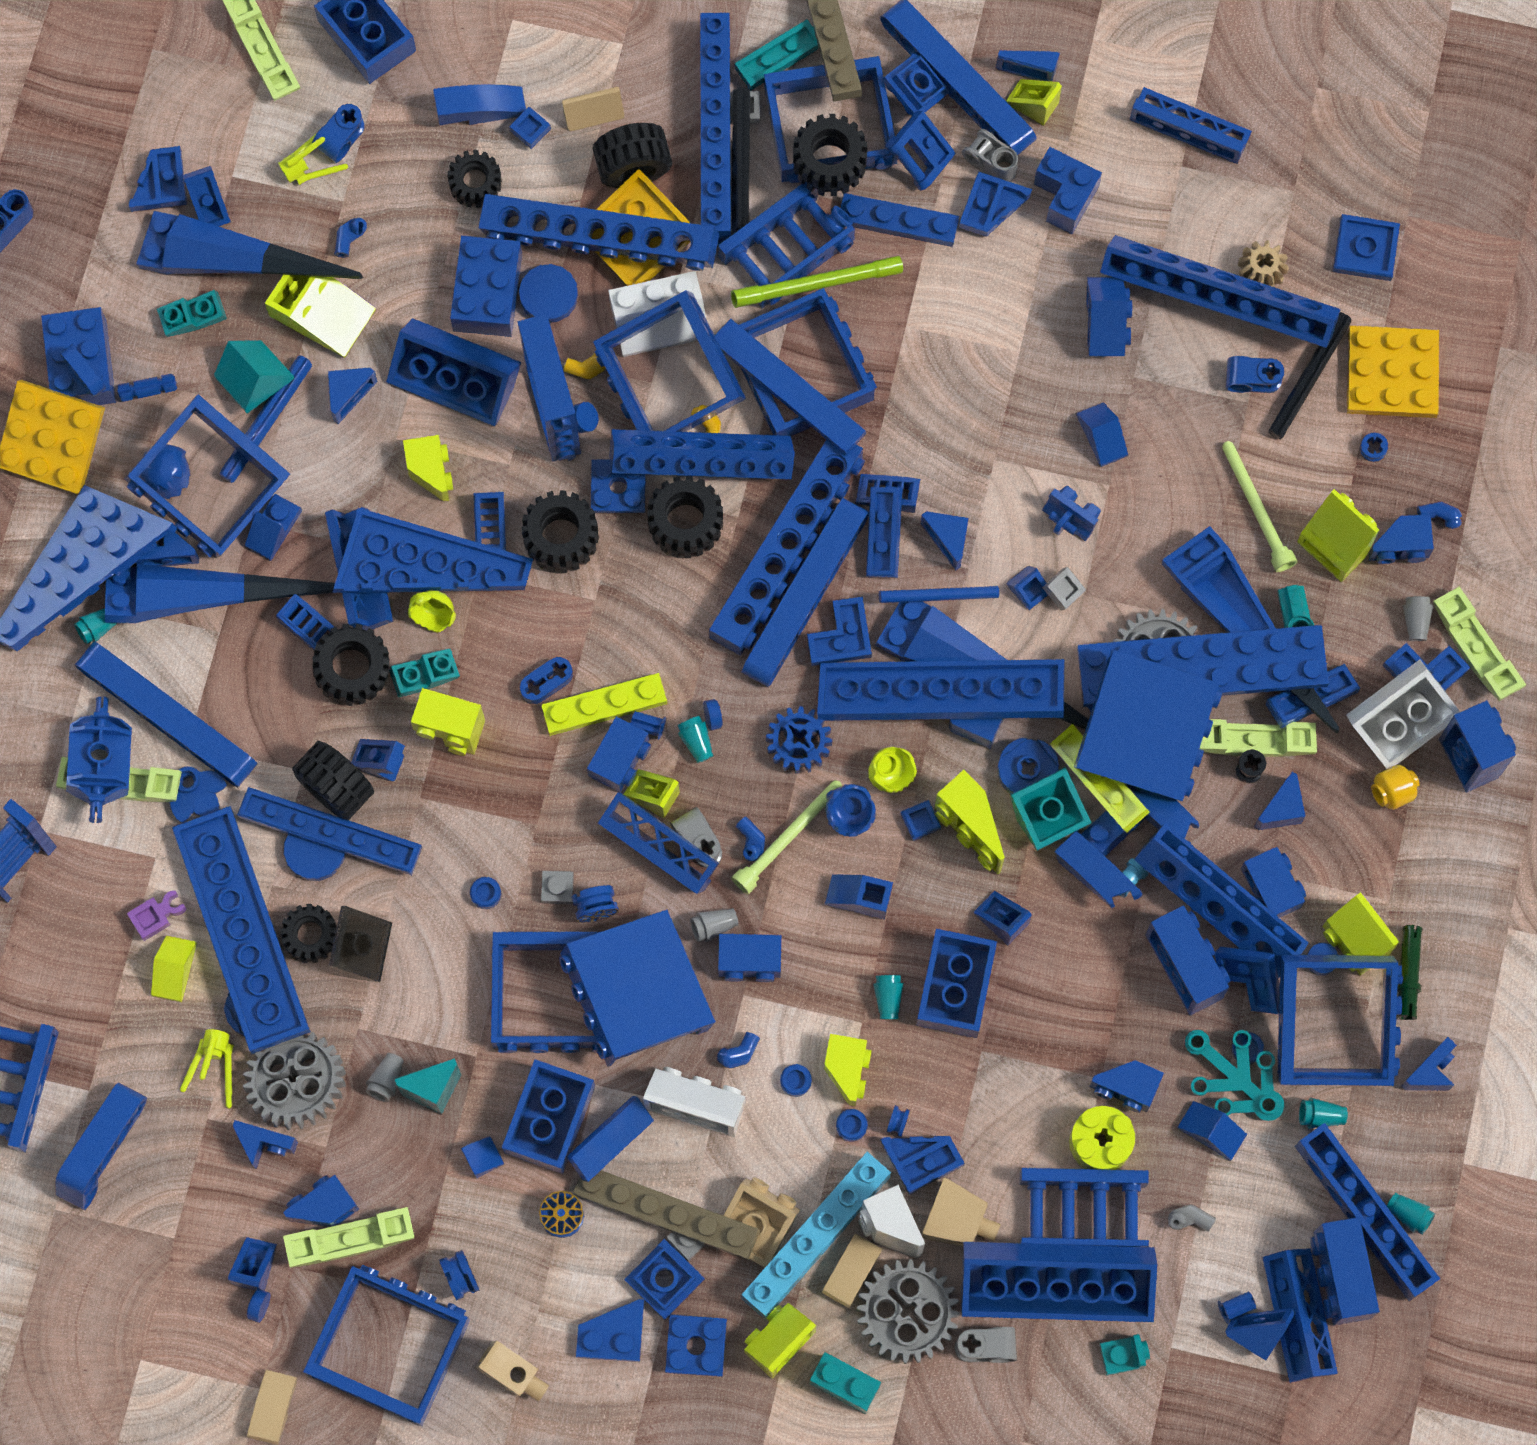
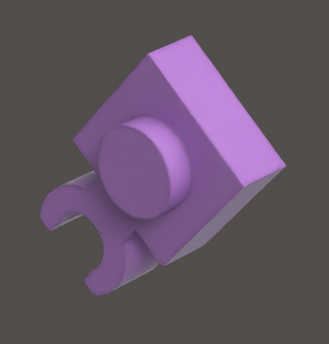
M175 890L168 892L164 896L163 902L159 904L153 897L127 913L143 941L169 927L168 916H179L187 910L184 904L176 908L170 906L171 901L178 897Z

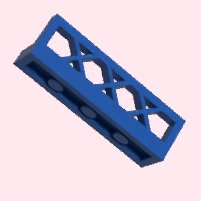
M1143 87L1139 98H1136L1130 115V121L1238 164L1252 132ZM1148 98L1158 102L1159 107L1145 102V99ZM1180 111L1185 113L1186 118L1172 112ZM1207 122L1212 124L1213 129L1199 123ZM1234 133L1243 138L1242 140H1238L1226 134Z
M333 509L325 512L337 572H339L358 509L346 514ZM387 592L342 593L349 626L356 627V624H360L364 630H368V628L373 630L393 622Z
M620 792L616 794L598 822L599 825L696 894L706 890L711 882L709 878L719 864ZM620 803L630 809L632 822L627 821L615 812ZM637 815L643 818V820H637ZM650 823L654 826L657 839L654 840L641 831L638 824ZM662 833H664L668 837L662 838ZM673 840L678 843L682 857H678L666 849L663 842ZM686 850L692 853L693 855L687 856ZM699 858L708 867L701 874L689 865L688 860Z
M1311 1248L1284 1250L1262 1257L1274 1310L1293 1308L1295 1313L1280 1339L1289 1383L1338 1374ZM1296 1257H1301L1303 1273L1298 1269ZM1304 1290L1309 1293L1310 1304L1305 1301ZM1311 1321L1316 1325V1336L1312 1332ZM1318 1353L1323 1356L1325 1369H1320Z

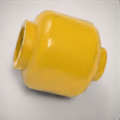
M1396 765L1378 773L1374 778L1371 790L1374 799L1381 807L1385 806L1390 810H1394L1416 799L1417 787H1419L1420 783L1413 770L1409 771L1402 765Z

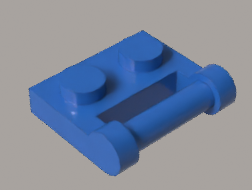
M915 111L897 135L892 137L885 145L889 153L895 154L914 179V185L920 191L932 184L956 154L924 111ZM907 142L926 165L927 169L924 172L904 148Z

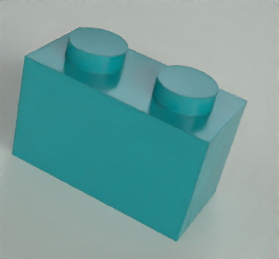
M824 1352L809 1382L810 1385L864 1414L867 1413L882 1383Z

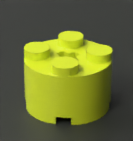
M1097 1106L1087 1109L1075 1122L1069 1138L1070 1151L1083 1169L1117 1170L1128 1160L1135 1145V1131L1130 1118L1118 1109L1109 1106ZM1100 1134H1104L1105 1139L1110 1141L1106 1142L1104 1147L1099 1146V1140L1094 1139L1098 1138Z

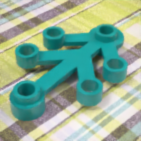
M1193 1030L1187 1034L1185 1038L1187 1051L1192 1055H1203L1229 1078L1207 1080L1204 1077H1196L1191 1083V1090L1195 1095L1204 1096L1208 1092L1243 1091L1252 1100L1232 1102L1228 1098H1220L1216 1101L1214 1109L1218 1110V1104L1224 1101L1230 1105L1229 1112L1225 1113L1227 1116L1232 1113L1254 1112L1264 1121H1273L1281 1116L1284 1110V1100L1279 1093L1274 1091L1272 1067L1275 1064V1057L1269 1051H1262L1257 1055L1256 1064L1261 1069L1260 1090L1251 1082L1249 1062L1251 1035L1247 1031L1239 1030L1234 1033L1232 1038L1233 1045L1236 1047L1237 1068L1210 1045L1209 1036L1204 1031ZM1239 1034L1247 1036L1248 1042L1246 1045L1241 1046L1237 1044L1236 1037ZM1196 1036L1201 1037L1204 1041L1202 1047L1195 1048L1191 1044L1192 1038ZM1262 1055L1270 1056L1272 1062L1269 1066L1265 1067L1260 1064L1259 1059ZM1195 1082H1205L1206 1090L1197 1092L1194 1088ZM1271 1099L1275 1104L1274 1109L1266 1111L1262 1106L1263 1101Z

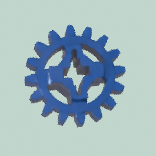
M803 706L799 707L798 713H793L791 708H787L786 717L778 713L776 715L778 724H769V730L773 734H766V741L773 743L767 747L768 754L776 753L773 762L777 764L783 761L784 771L793 766L795 774H799L800 767H805L808 773L811 772V764L813 763L819 767L822 766L820 756L829 757L830 751L825 747L832 746V739L825 737L831 733V728L822 727L825 721L815 719L814 709L808 714H804ZM794 722H804L806 724H795ZM782 731L787 740L780 747L778 739ZM818 733L820 743L818 748L816 749L815 745L811 742V740L814 739L816 734ZM794 736H796L799 739L804 736V744H802L801 742H796L794 744ZM792 756H803L804 758H793Z

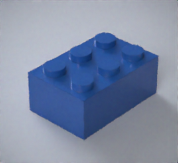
M321 0L314 5L318 22L369 84L416 52L413 35L384 0Z
M461 235L450 317L453 332L512 337L522 262L520 241Z
M101 307L41 315L49 389L96 405L116 403L107 320ZM71 344L80 352L106 387L105 390L95 397L88 392L60 355V352Z
M1487 700L1455 714L1439 737V741L1466 793L1498 779L1516 756V746L1512 737L1509 734L1505 735L1500 725L1502 720L1499 712L1495 707L1491 708Z
M1183 905L1152 921L1145 936L1188 1014L1191 1016L1222 1000L1229 989L1228 983L1230 978L1222 965L1218 967L1213 958L1215 951L1207 938L1203 939L1198 931L1200 924L1197 917L1192 911L1188 912Z
M941 929L935 930L916 1026L972 1038L978 1037L997 941Z
M534 1059L502 1145L504 1154L563 1174L568 1162L566 1156L573 1149L595 1089L594 1080Z
M1360 1217L1322 1223L1313 1232L1314 1237H1310L1312 1253L1314 1256L1319 1257L1321 1268H1317V1278L1320 1287H1325L1327 1299L1323 1300L1326 1318L1332 1319L1333 1326L1373 1318L1380 1310Z

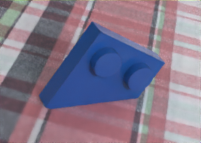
M180 146L150 150L146 160V168L141 172L138 179L135 195L129 201L131 212L187 205L186 187L183 178V158Z
M978 171L961 217L959 228L987 237L1030 198L1032 189Z
M916 1136L892 1139L891 1137H884L880 1139L908 1194L965 1165L950 1136H934L933 1138Z
M638 1299L579 1324L576 1358L640 1362L644 1299Z

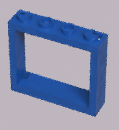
M880 56L854 60L860 82L870 80L873 82L884 144L886 145L895 136L886 87L882 80L884 77ZM824 65L764 74V89L782 182L800 183L798 174L795 175L793 169L794 163L788 164L776 95L829 87ZM886 147L885 149L868 151L865 169L875 167L880 170L887 169L897 164L898 158L895 154H890ZM847 155L818 159V161L823 164L834 165L842 162Z
M824 288L739 324L740 327L755 338L820 310L859 391L832 403L845 413L874 400V392L877 388L873 380L874 376L871 372L866 373L862 365L864 363L862 352L858 346L853 347L849 339L852 337L846 321H840L837 312H839L837 302L833 300L832 296L828 297ZM741 369L773 435L793 436L811 428L800 417L785 423L771 393Z
M687 290L593 341L597 349L594 351L597 356L596 360L601 367H606L610 375L607 377L608 384L614 393H619L623 401L620 404L621 410L628 420L632 419L636 430L654 431L613 348L680 310H683L726 397L664 431L687 432L746 399L694 294Z
M543 314L517 321L525 367L552 462L563 459L571 461L576 458V455L581 454L576 414L548 315Z
M198 394L124 479L128 482L126 487L139 498L145 496L152 502L150 508L162 518L167 515L173 520L177 531L186 538L189 535L198 542L196 547L208 557L214 555L218 558L254 518L256 512L260 511L290 476V473ZM193 413L271 479L218 543L214 542L139 477Z
M493 932L491 1044L493 1048H498L500 1053H516L517 1048H530L531 1053H547L548 1048H561L563 1053H578L580 1048H592V1052L597 1053L595 1036H503L504 951L562 950L567 943L599 932Z
M1280 955L1277 1078L1281 1085L1394 1086V1076H1398V1069H1400L1399 1057H1395V1046H1400L1401 1029L1396 1027V1016L1402 1013V998L1397 996V986L1403 982L1402 965H1398V961L1394 956ZM1297 968L1384 969L1380 1069L1294 1068Z
M362 1265L358 1269L352 1266L303 1372L307 1376L423 1426L470 1319L464 1316L466 1310L457 1307V1305L448 1303L446 1308L435 1303L437 1297L420 1290L417 1295L406 1290L408 1284L391 1277L388 1282L378 1278L379 1271L371 1267ZM359 1283H363L456 1325L418 1409L322 1366Z

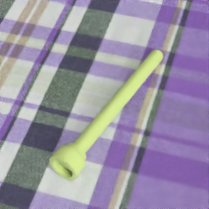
M1230 441L1224 442L1222 449L1273 551L1271 553V563L1275 571L1282 572L1290 569L1298 562L1293 551L1289 550L1287 546H1283L1234 444Z
M837 780L832 781L750 867L740 868L731 877L733 883L741 891L749 895L756 888L759 874L826 806V794L831 790L842 787L841 782Z

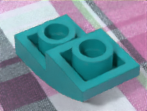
M215 290L189 301L181 298L157 309L165 336L167 337L199 330L227 319L219 293Z
M451 649L424 654L419 660L393 665L389 669L398 698L421 692L422 688L431 689L460 677Z

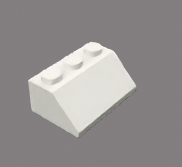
M696 271L608 290L616 329L685 290L694 294L706 318ZM680 310L621 343L620 347L622 356L627 357L698 340L683 310Z
M1419 659L1346 716L1355 730L1388 769L1396 766L1444 730L1452 717L1460 713V710Z
M664 1067L663 1071L655 1069L643 1098L644 1106L648 1111L735 1137L746 1103V1096L741 1095V1090L724 1085L723 1089L713 1087L710 1080L694 1076L693 1080L681 1077L682 1072L670 1067Z
M899 1185L863 1200L858 1222L865 1237L871 1235L874 1243L915 1259L922 1256L925 1242Z

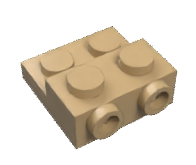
M753 1177L752 1180L746 1178L740 1184L723 1216L760 1230L749 1259L765 1268L775 1256L801 1210L795 1207L797 1202L792 1197L780 1193L778 1197L769 1192V1185L763 1180Z

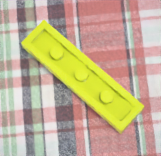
M656 673L542 704L541 706L549 735L552 736L615 719L616 716L622 717L633 714L635 711L641 712L667 704V699L660 674Z
M1071 724L1050 745L1127 833L1150 812L1125 783L1074 768L1083 735Z

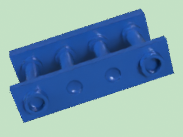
M806 182L799 185L719 244L718 257L725 265L732 260L734 262L738 261L758 286L772 284L746 254L747 249L755 243L757 245L761 244L785 272L783 276L773 283L806 277L838 252L840 254L846 252L854 243L855 228L850 225L839 234L834 232L823 218L826 213L816 203L818 190L809 191ZM801 209L807 210L831 238L829 242L819 249L793 220V215ZM778 226L784 227L808 255L806 259L796 266L770 237V232ZM782 297L764 300L758 303L761 308L768 304L774 305Z
M12 799L3 807L9 817L6 819L8 823L0 831V897L7 903L12 898L3 888L34 853L38 854L40 850L49 856L57 847L37 820Z
M41 1024L39 1032L35 1031L34 1034L0 1026V1039L29 1045L34 1050L31 1062L27 1061L26 1064L0 1058V1071L20 1075L25 1080L22 1092L19 1091L17 1094L0 1090V1103L14 1106V1110H17L14 1122L9 1124L0 1123V1136H4L8 1141V1146L15 1151L26 1153L59 1034L54 1026Z
M1022 1168L1020 1171V1185H1027V1190H1030V1238L1022 1237L1020 1243L1149 1247V1240H1138V1192H1141V1188H1146L1148 1185L1149 1170ZM1046 1186H1059V1191H1062V1238H1043V1190H1046ZM1078 1186H1088L1090 1191L1093 1192L1094 1239H1075V1191L1078 1190ZM1109 1187H1122V1192H1125V1240L1106 1239V1192L1109 1191Z

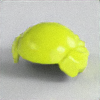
M437 590L419 592L410 598L409 618L415 621V624H420L422 628L438 633L454 623L456 618L454 606L451 599L445 593Z
M895 747L880 749L874 755L868 769V776L872 785L880 791L897 793L904 788H908L909 784L914 781L917 773L912 754L906 749Z

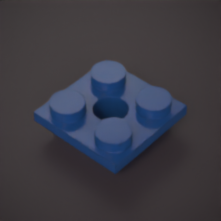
M917 52L882 79L887 89L896 96L904 106L905 111L911 116L915 111L927 112L949 94L945 84ZM914 80L920 83L922 89L915 84Z
M592 459L591 508H593L594 513H645L646 474L612 473L610 459ZM620 481L625 483L627 486L626 490L620 494L613 493L610 487L614 482Z
M663 1239L624 1280L666 1320L705 1278L673 1246ZM662 1270L670 1271L674 1276L673 1283L668 1287H660L655 1281L656 1275Z
M670 1315L665 1373L723 1377L727 1319ZM692 1338H701L706 1344L705 1350L699 1355H693L687 1350V1344Z

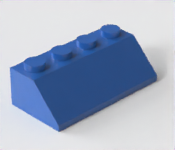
M412 318L399 332L386 382L496 426L514 389L521 362Z

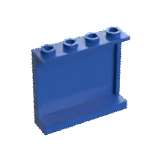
M1114 649L1110 650L1074 768L1183 801L1184 796L1189 797L1193 789L1194 779L1190 778L1193 767L1198 768L1203 757L1204 750L1199 749L1203 737L1208 738L1213 725V720L1209 719L1212 707L1217 709L1221 700L1222 691L1218 690L1220 683Z
M668 910L567 943L560 952L559 961L564 973L569 974L572 981V994L575 1000L582 1005L585 1012L583 1013L585 1025L588 1030L593 1031L596 1039V1051L599 1057L605 1060L607 1067L611 1066L617 1059L696 1032L698 1035L707 1032L716 1022Z

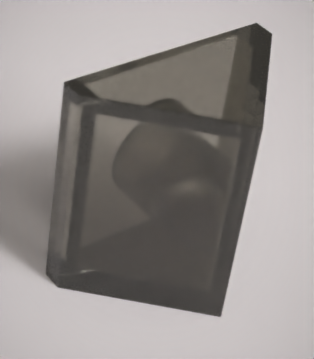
M341 906L329 962V968L333 975L380 982L393 922L348 906Z

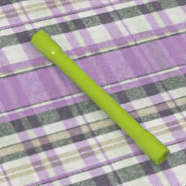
M900 256L876 260L869 264L787 281L732 290L731 300L733 306L738 308L783 296L870 278H882L903 273V262Z

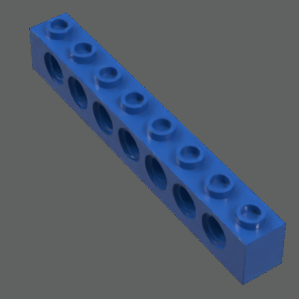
M700 13L701 225L715 227L719 232L718 244H721L731 236L730 13Z
M485 194L478 227L487 235L486 238L515 239V241H520L521 245L532 246V243L536 242L542 243L543 247L552 250H560L561 246L572 248L571 251L579 254H589L590 250L600 252L601 256L607 258H617L618 255L629 256V260L645 263L646 259L658 260V264L668 267H674L675 263L686 264V268L695 271H703L704 267L713 268L719 239V232L713 226ZM512 216H519V221L515 226L507 227V222ZM547 220V226L544 230L535 231L536 224L539 221ZM576 224V229L571 235H564L566 226ZM598 228H604L603 236L600 239L593 240V232ZM632 232V240L629 243L621 244L622 235ZM656 236L662 237L661 244L658 247H649V242L652 238ZM688 240L691 242L687 251L678 252V246L682 241Z
M1117 235L1113 237L1107 246L1100 270L1102 274L1327 348L1333 336L1341 311L1339 308Z
M828 440L825 441L710 627L709 638L740 656L745 648L748 650L752 648L758 637V634L755 633L761 623L765 625L770 619L774 610L771 606L775 599L781 600L789 586L786 583L791 573L796 575L804 562V559L801 557L806 549L811 550L819 537L818 529L822 524H827L834 512L832 507L836 500H841L848 492L850 485L847 482L852 474L857 476L865 463V460L862 459V447L856 444L847 455H844ZM831 466H838L843 471L838 475H832L828 473L827 469ZM821 490L828 496L822 500H817L812 496V493ZM801 515H808L812 518V521L809 524L803 525L796 519ZM785 540H793L797 543V546L793 549H785L781 543ZM775 564L780 566L782 570L778 574H770L766 571V568L769 565ZM756 589H761L767 595L762 599H754L750 594ZM740 614H746L751 618V621L741 625L735 621V618Z

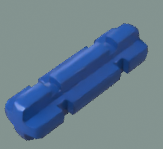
M174 374L161 375L162 378L160 379L156 376L133 381L134 384L132 385L129 382L119 384V398L125 402L133 400L135 396L139 399L161 394L163 390H165V393L177 390Z

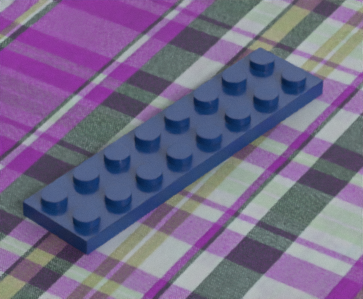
M1322 625L1077 646L1083 707L1093 706L1110 650L1113 649L1220 683L1218 690L1222 691V696L1328 687L1329 685Z
M1064 659L820 663L817 716L818 720L1064 718L1065 662Z
M231 806L172 827L251 1054L310 1033L308 1022Z

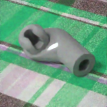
M1192 1204L1174 1209L1168 1216V1223L1174 1230H1180L1196 1224L1209 1232L1216 1220L1215 1217Z

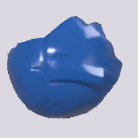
M166 444L139 477L163 498L170 499L171 497L180 496L182 488L188 487L189 476H191L189 464L185 457L186 451L180 447Z
M845 784L826 794L825 812L828 824L839 834L849 837L858 836L869 830L873 825L876 809L874 802L871 800V795L866 788L856 784Z

